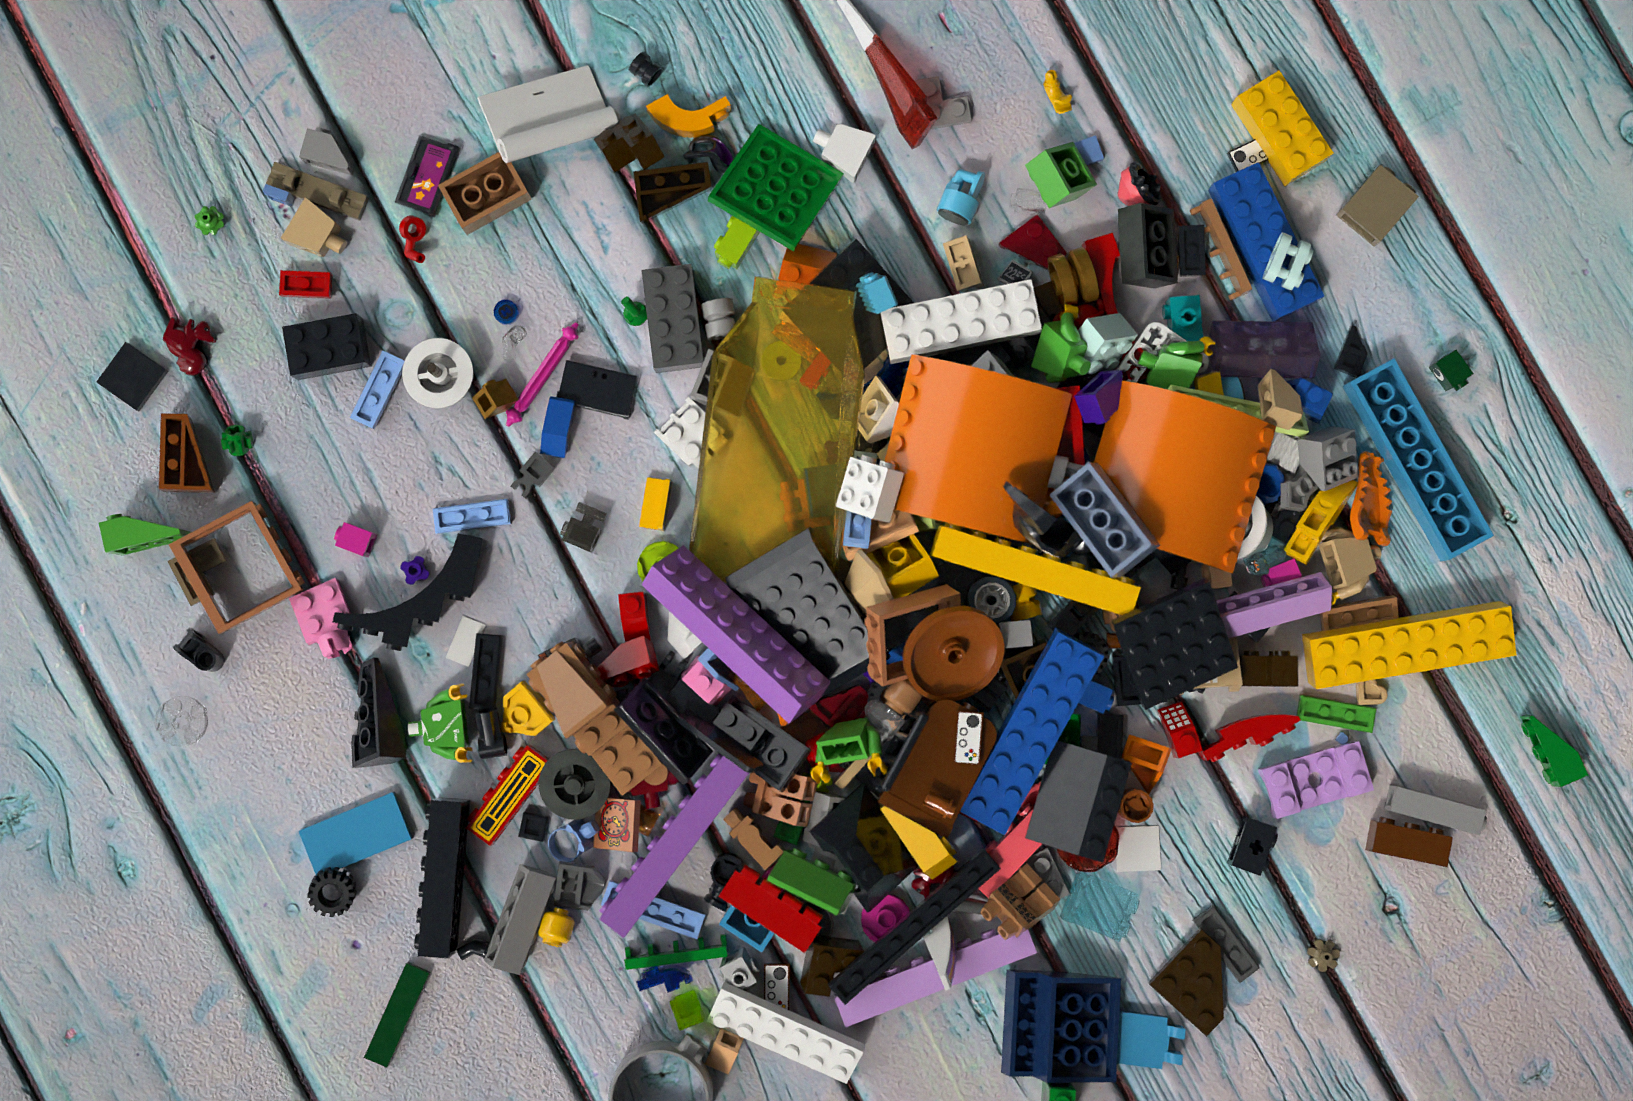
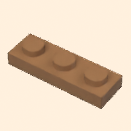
M1394 595L1333 605L1330 611L1320 613L1322 631L1399 618L1397 597Z

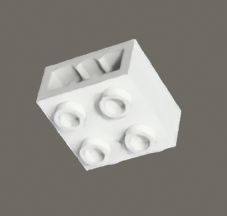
M862 455L861 459L850 457L836 507L890 523L904 473L894 470L895 465L888 462L880 461V464L877 465L875 464L877 459Z

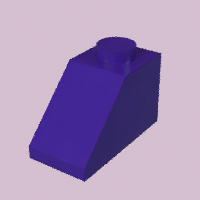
M1121 370L1100 372L1074 396L1084 423H1106L1110 420V416L1118 410L1123 377Z

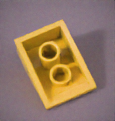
M884 806L881 808V811L922 871L931 879H934L957 862L953 856L957 852L944 836L940 839L934 832Z

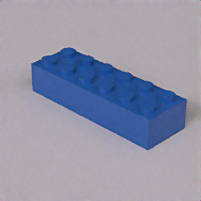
M1259 162L1214 182L1208 189V192L1272 322L1274 323L1304 309L1325 297L1309 263L1303 266L1301 273H1304V278L1298 288L1294 286L1292 290L1281 287L1283 279L1280 277H1276L1273 283L1263 279L1264 271L1280 234L1283 232L1291 235L1292 241L1290 244L1294 246L1298 245V241ZM1286 254L1281 267L1288 268L1292 258L1291 255Z

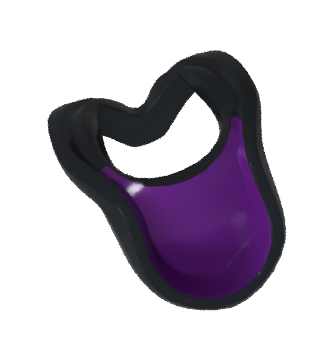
M702 135L694 138L689 144L688 152L683 154L684 159L689 164L693 163L694 158L708 156L714 169L719 173H725L734 160L728 146L722 140L712 135ZM696 143H710L713 145V148L707 151H694Z

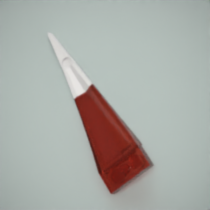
M837 0L875 71L898 131L912 149L920 146L938 119L933 109L927 104V96L850 0Z

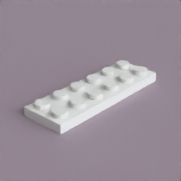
M726 982L723 983L706 1021L846 1084L866 1046L859 1041Z

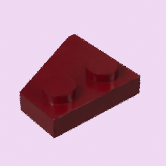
M1037 214L998 244L1000 248L1010 250L1018 254L1019 257L1027 261L1030 260L1045 270L1048 269V257L1060 253L1064 256L1067 255V252Z
M855 685L819 700L809 707L812 712L831 728L839 722L852 721L858 718L864 719L871 711L867 701V691L860 685Z

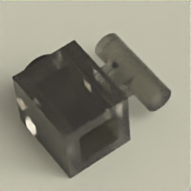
M579 502L576 511L584 514L582 521L571 517L569 522H564L560 535H563L562 541L592 553L602 531L592 526L595 519L604 523L607 513Z

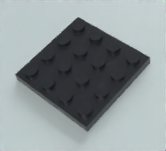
M854 239L782 307L788 316L849 382L853 381L887 348L881 313L876 314L866 311L867 307L864 306L863 297H860L861 293L858 292L859 288L856 287V284L860 282L859 278L871 272L886 276L898 302V305L894 307L914 303L857 239Z
M1206 578L1111 620L1141 705L1145 710L1238 668L1210 582Z

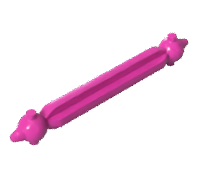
M575 322L571 326L562 328L563 337L559 338L519 395V400L515 403L514 408L506 411V426L510 427L513 423L522 421L521 413L528 409L568 350L570 341L578 339V323Z

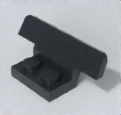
M725 703L713 722H706L690 709L679 714L678 723L747 773L758 772L765 765L752 754L768 731L730 703Z

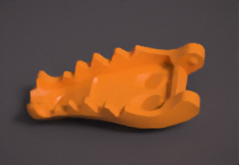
M1364 451L1358 458L1359 477L1355 498L1351 507L1350 522L1353 535L1356 539L1362 541L1366 540L1369 535H1372L1378 545L1388 546L1391 541L1388 533V523L1392 514V510L1389 509L1392 500L1386 496L1391 489L1386 487L1387 479L1381 477L1382 471L1379 469L1384 459L1377 457L1374 453Z

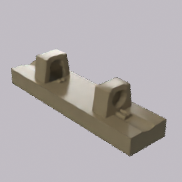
M274 162L266 184L287 191L294 197L302 200L307 198L315 205L359 221L369 199L366 195ZM299 177L300 180L297 185V188L295 189L294 183L296 181V178Z

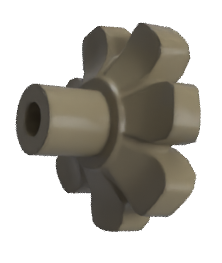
M1321 939L1314 940L1315 948L1309 947L1307 950V954L1313 956L1308 960L1309 965L1312 967L1318 965L1320 972H1326L1327 966L1333 969L1336 968L1338 964L1334 958L1340 957V951L1333 949L1334 943L1326 940L1324 944Z

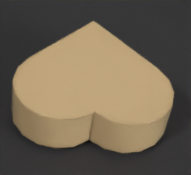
M1376 680L1356 683L1357 705L1382 704L1386 701L1387 690L1383 686L1377 685Z

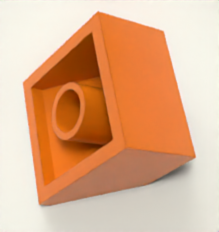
M798 244L794 252L787 248L777 281V290L797 294L837 256V253Z

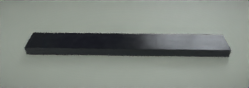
M982 848L828 983V986L846 1005L1001 868L987 851Z

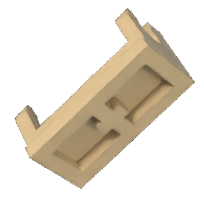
M967 235L943 243L957 291L964 293L974 287L977 289L984 287L972 244Z

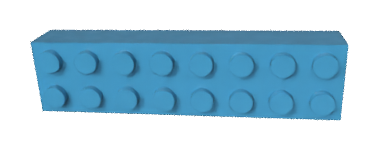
M1395 359L1342 386L1440 562L1450 560L1494 536Z

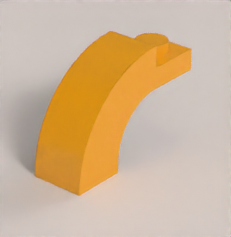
M668 94L646 105L648 114L659 127L673 135L686 138H696L715 132L712 122L723 121L729 116L728 113L732 112L731 105L726 96L696 111L679 108L672 102Z

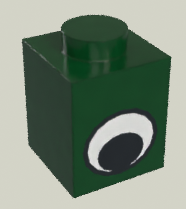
M1457 350L1448 353L1428 367L1445 392L1452 388L1458 391L1469 383L1467 378L1474 374Z

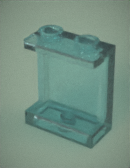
M1077 870L1060 918L1120 942L1122 937L1126 938L1130 929L1128 920L1131 913H1136L1140 900L1137 899L1138 894Z

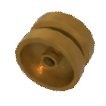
M1080 247L1070 250L1068 260L1061 253L1048 257L1050 280L1063 310H1065V304L1077 306L1078 297L1085 304L1098 300L1099 289L1096 274L1085 248Z

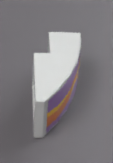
M946 916L932 929L931 934L924 936V940L944 988L949 990L951 989L955 973L956 943L950 920Z

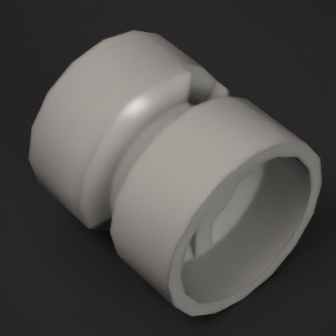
M720 298L701 304L703 318L708 321L705 325L708 340H722L739 334L737 321L732 318L735 314L732 298Z

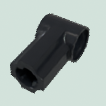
M485 707L476 710L480 758L487 759L507 756V741L505 734H502L498 707Z

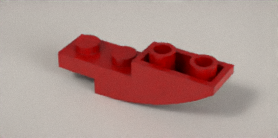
M1265 714L1239 719L1216 729L1215 732L1219 740L1202 748L1203 751L1198 753L1202 760L1215 762L1225 756L1224 751L1231 747L1236 750L1246 745V739H1249L1252 745L1260 744L1262 747L1274 741L1273 736L1279 732L1286 734L1296 728L1295 724L1301 721L1299 716L1285 714Z

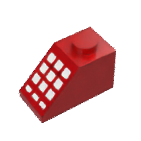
M1182 702L1157 709L1167 741L1172 749L1173 758H1182L1203 751L1195 726Z

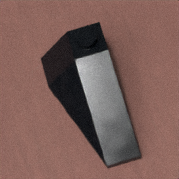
M374 657L360 665L357 695L361 698L358 711H355L354 719L358 720L357 735H352L351 740L352 768L393 764L406 758L407 744L405 742V733L379 658Z

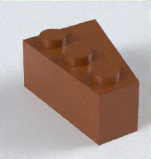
M161 413L159 490L163 492L215 493L191 417L188 414Z

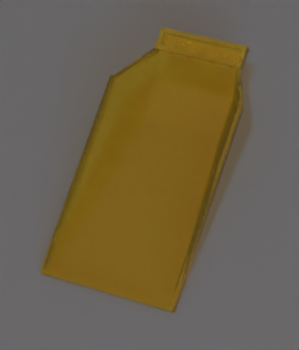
M756 276L751 304L713 352L689 551L725 583H727L725 578L810 526L824 547L822 550L838 575L847 510L836 507L849 459L850 457L854 458L865 381V371L853 319L857 291Z

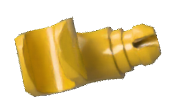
M1048 70L1045 74L1046 79L1043 85L1054 110L1059 114L1071 111V94L1065 95L1061 90L1058 73L1055 70Z

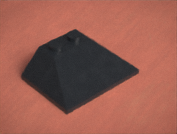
M862 783L809 832L823 851H833L858 886L853 894L866 912H870L919 865L881 811V805L867 785Z

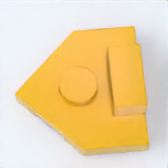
M525 680L521 681L503 697L504 712L501 730L505 733L536 736L555 721L556 718L544 704L545 699L542 695L532 690Z

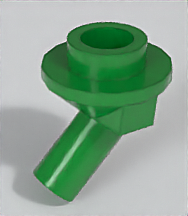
M628 296L624 297L621 304L625 307L623 315L626 322L632 326L644 324L647 320L646 306L641 302H633Z

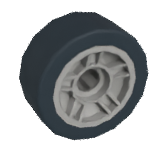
M987 576L977 580L970 587L967 594V606L985 612L996 624L1006 621L1013 614L1016 607V595L1013 587L1006 580ZM993 596L997 599L993 606L987 603V597Z

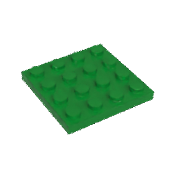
M758 123L708 196L707 201L794 252L841 181L844 173Z

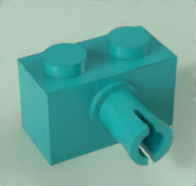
M1200 295L1169 297L1165 305L1162 306L1163 319H1167L1168 328L1186 341H1199L1203 337Z

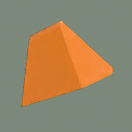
M1129 734L1122 753V759L1132 763L1131 771L1148 794H1150L1163 774L1172 749Z

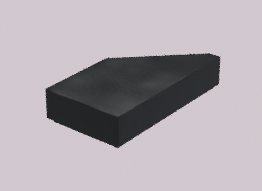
M1351 325L1349 327L1333 368L1355 378L1359 377L1368 354L1357 334L1356 326Z

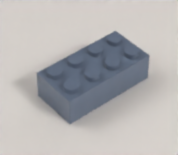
M1088 462L1050 494V497L1111 578L1123 576L1160 546L1159 542L1098 463Z

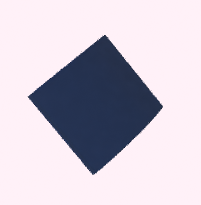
M1006 969L1001 1073L1009 1077H1035L1046 1083L1116 1082L1121 978L1070 972Z

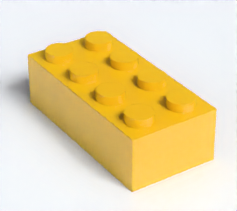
M1280 70L1238 95L1231 104L1252 138L1256 139L1269 159V164L1284 187L1326 162L1334 154Z

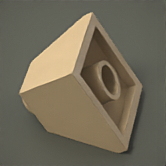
M861 549L858 550L844 584L855 605L863 614H867L866 607L893 600L894 598L881 571Z

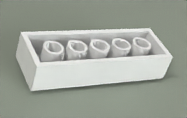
M1032 279L889 308L881 312L891 364L909 361L911 354L929 357L1040 334L1042 330Z

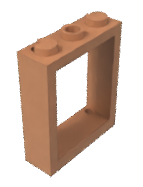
M946 584L866 607L867 617L865 618V626L868 630L866 648L869 653V664L867 667L869 676L881 686H887L908 679L904 671L903 660L886 665L884 619L939 604V610L947 607L961 606L960 593Z

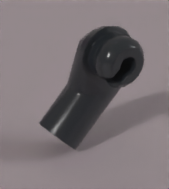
M474 939L458 948L457 953L461 960L473 954L484 959L490 942Z

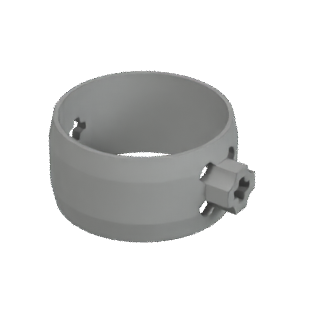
M687 1033L680 1044L671 1041H653L635 1048L621 1061L610 1083L608 1101H618V1080L624 1068L635 1059L651 1053H668L688 1062L697 1071L703 1082L706 1101H713L711 1075L702 1061V1057L708 1050V1047L701 1040Z

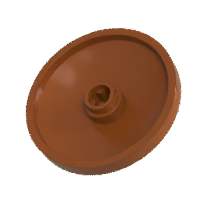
M953 606L941 609L923 619L907 639L903 652L905 674L915 690L929 699L935 701H958L968 698L987 686L997 674L1004 657V639L993 619L979 609L968 606Z

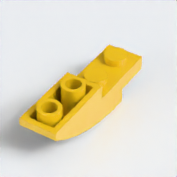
M1351 480L1327 491L1320 490L1297 523L1294 534L1283 550L1284 553L1306 565L1329 527L1335 523L1357 487L1358 482Z

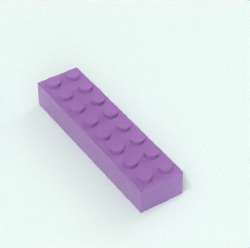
M684 545L652 565L642 586L789 724L820 699L831 682Z
M718 754L710 764V767L713 768L708 776L703 774L694 785L697 788L694 795L691 797L687 794L678 807L682 810L678 816L671 815L662 828L666 832L662 837L655 836L648 845L647 849L650 853L645 859L642 856L639 857L631 870L634 871V874L630 879L627 877L623 878L615 891L618 892V895L615 899H607L599 910L602 913L599 920L624 938L749 774L721 754Z

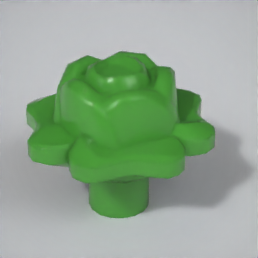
M203 206L201 211L195 214V219L197 220L195 227L200 229L204 235L209 233L216 235L218 230L224 227V222L221 221L224 219V214L218 212L215 206L210 208Z

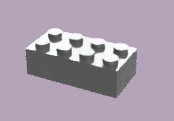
M684 264L641 270L655 373L701 368L704 362V353L692 265Z

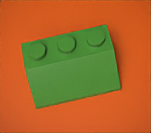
M793 847L792 850H784L769 874L767 881L835 915L844 912L857 886L852 881L850 874L841 870L836 873L829 869L830 865L819 859H816L814 862L806 858L807 853Z

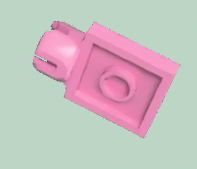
M333 578L289 598L306 644L318 643L322 655L328 659L339 657L338 651L343 650V653L346 654L352 649L348 630L338 629V623L332 622L334 612L351 614L338 579Z

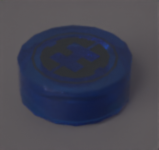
M508 299L501 300L494 307V317L503 325H511L519 317V309L513 301Z

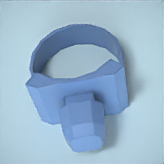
M578 819L554 830L548 839V848L551 855L558 861H574L583 852L593 847V836L599 831L596 821L585 823L583 819ZM558 830H566L577 837L579 844L576 857L566 858L558 852L554 840Z

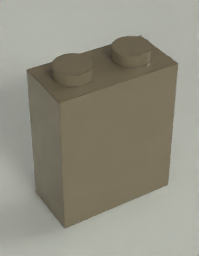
M1380 164L1336 216L1375 247L1419 196L1415 194V190L1411 185L1402 183L1397 179L1393 170Z

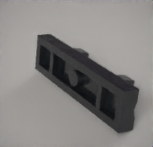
M1133 567L1122 577L1131 579L1138 571ZM1071 600L1047 624L1053 631L1055 628H1058L1073 636L1100 608ZM1073 607H1074L1082 616H1080V615H1078L1077 613H1075L1074 610H1073Z

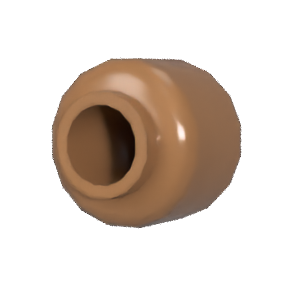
M909 679L890 684L884 694L887 700L885 704L900 715H903L904 712L909 714L921 700L922 695L915 690Z

